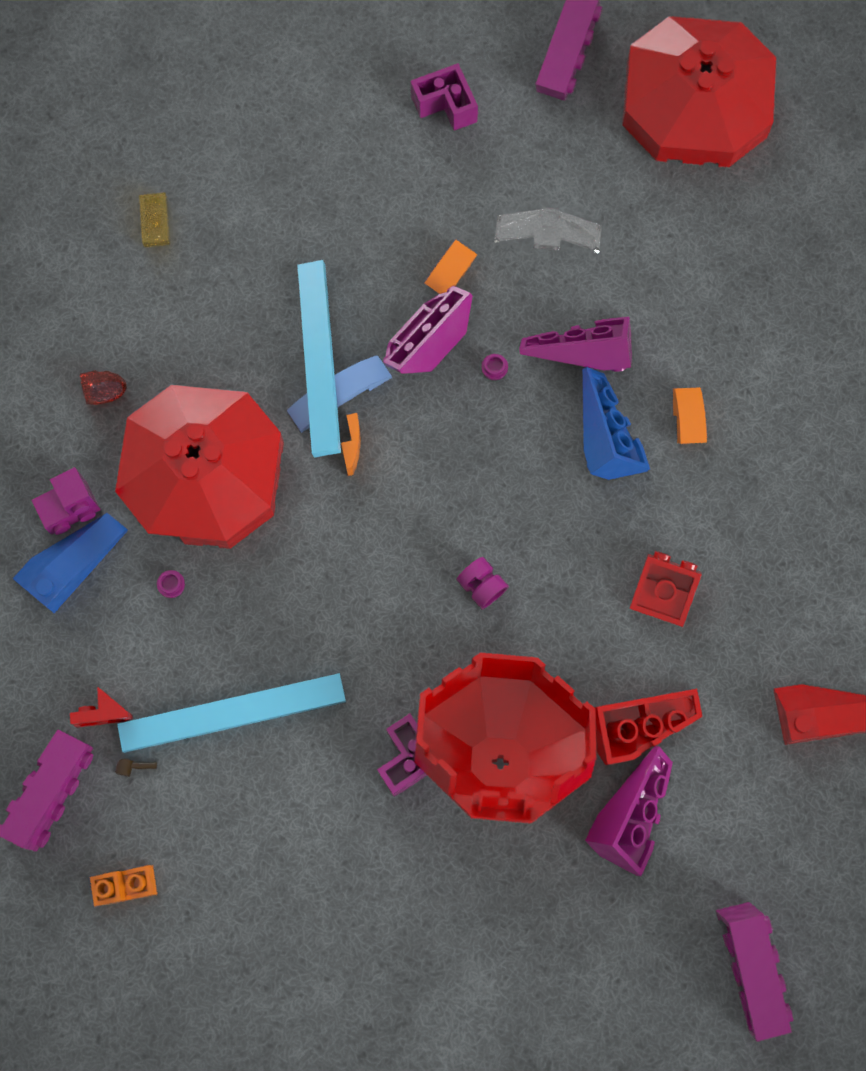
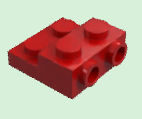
M655 551L654 556L651 554L647 555L629 609L683 627L702 573L696 570L698 565L682 560L681 564L670 561V555Z

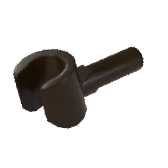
M121 759L117 763L115 773L130 777L132 768L157 769V761L138 762Z

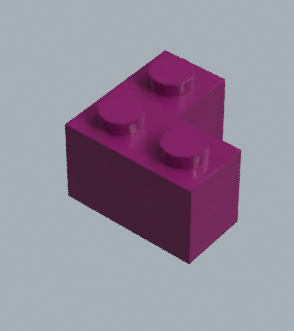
M458 63L410 81L411 98L420 118L445 110L454 131L478 122V105Z
M76 467L50 479L54 489L31 500L44 528L51 535L54 533L56 535L63 534L71 528L70 525L78 521H89L96 516V512L101 510L88 483Z
M408 714L386 729L389 738L400 755L377 769L393 797L427 776L414 763L417 723L411 714Z

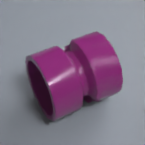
M480 557L472 562L456 578V581L466 592L471 591L473 593L472 599L481 610L490 606L509 588V585L499 574H493L494 568L485 557Z

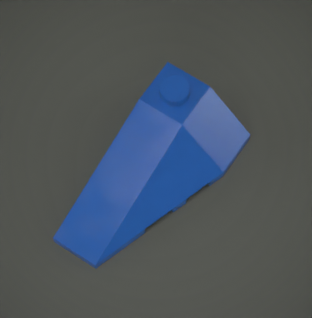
M585 367L582 370L584 454L590 474L610 480L647 472L650 470L644 448L639 438L633 440L626 427L630 426L631 423L628 417H624L616 409L615 405L618 404L619 400L605 374Z
M106 513L32 557L14 576L13 580L50 611L55 613L124 536L128 529Z

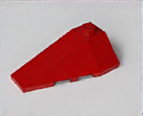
M803 684L773 689L785 745L866 733V695Z
M697 689L594 707L596 715V752L605 765L634 760L641 753L651 747H655L668 736L684 729L703 717Z

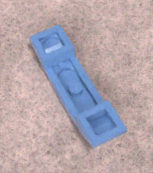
M378 355L358 362L335 374L337 407L365 390L371 391L392 378ZM305 394L287 410L301 433L310 428L308 396Z

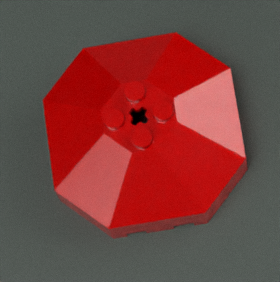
M669 16L630 45L627 60L622 126L656 161L667 162V159L682 160V163L703 165L704 162L719 163L720 167H730L769 135L774 117L776 56L742 22ZM703 63L704 65H712L710 69L711 73H708L707 71H704L702 73L700 71L702 67L701 64Z
M170 385L127 417L115 492L148 534L179 537L187 545H212L231 549L274 516L284 441L281 432L248 392ZM190 446L194 449L197 447L201 448L198 452L199 458L195 459L192 456L188 459L186 457L189 454L188 448Z
M479 653L472 658V663L463 670L459 667L442 678L441 685L433 690L428 688L420 693L414 763L470 818L533 823L592 776L596 761L595 708L587 701L582 704L573 696L574 689L559 676L553 678L546 672V665L537 657ZM501 758L508 765H504L503 769H497V765L492 764V762H497V759Z

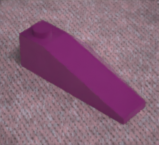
M630 316L594 321L595 327L585 330L581 329L579 325L570 327L571 330L566 331L564 335L560 336L558 332L551 331L522 338L519 352L521 355L593 369L620 372L626 368H631Z
M659 746L653 747L600 811L585 839L588 845L600 857L640 877L653 852L655 841L649 840L652 824H659L661 815L657 814L658 798H663L666 795L673 764Z

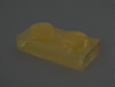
M166 193L139 195L143 246L170 245Z

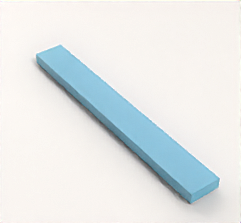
M323 260L298 265L311 449L314 458L341 453L326 267Z
M339 673L127 721L117 725L122 752L125 753L346 702Z

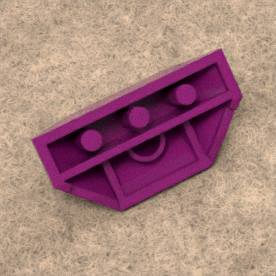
M453 285L447 289V292L439 294L424 303L389 341L383 363L401 374L431 372L466 334L473 297L471 293Z

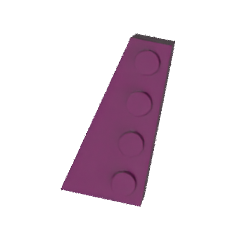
M600 0L565 1L536 82V92L564 101L568 94H573L577 79H574L577 70L582 69L585 60L584 51L586 46L591 44L595 23L599 21L603 7L600 6Z
M57 730L37 761V766L40 768L37 772H31L23 782L22 791L24 793L15 801L12 800L6 809L8 818L3 825L0 824V837L24 849L38 851L39 847L43 848L50 838L51 832H49L53 821L57 822L65 810L63 805L68 794L72 795L79 785L77 777L82 768L87 769L93 759V754L91 753L93 747Z
M750 902L716 910L718 920H722L726 924L728 933L723 935L725 946L728 948L731 957H735L736 960L731 965L737 985L743 986L744 989L739 991V997L749 1033L756 1041L792 1033L789 1022L793 1021V1015L789 1004L784 1002L783 993L786 992V985L783 976L777 972L776 963H779V955L775 945H771L769 934L773 931L769 917L767 915L764 916Z

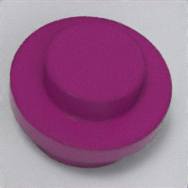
M490 354L482 361V373L490 380H500L508 372V362L499 354Z
M168 570L159 576L157 589L164 597L175 598L184 591L185 580L179 572Z

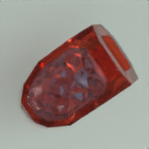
M94 370L80 374L86 404L99 405L112 402L120 398L127 389L125 380L120 375L109 371L98 372Z

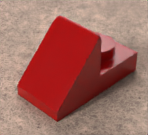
M97 687V710L96 706H83L78 708V712L70 713V724L76 728L133 720L132 714L99 687Z

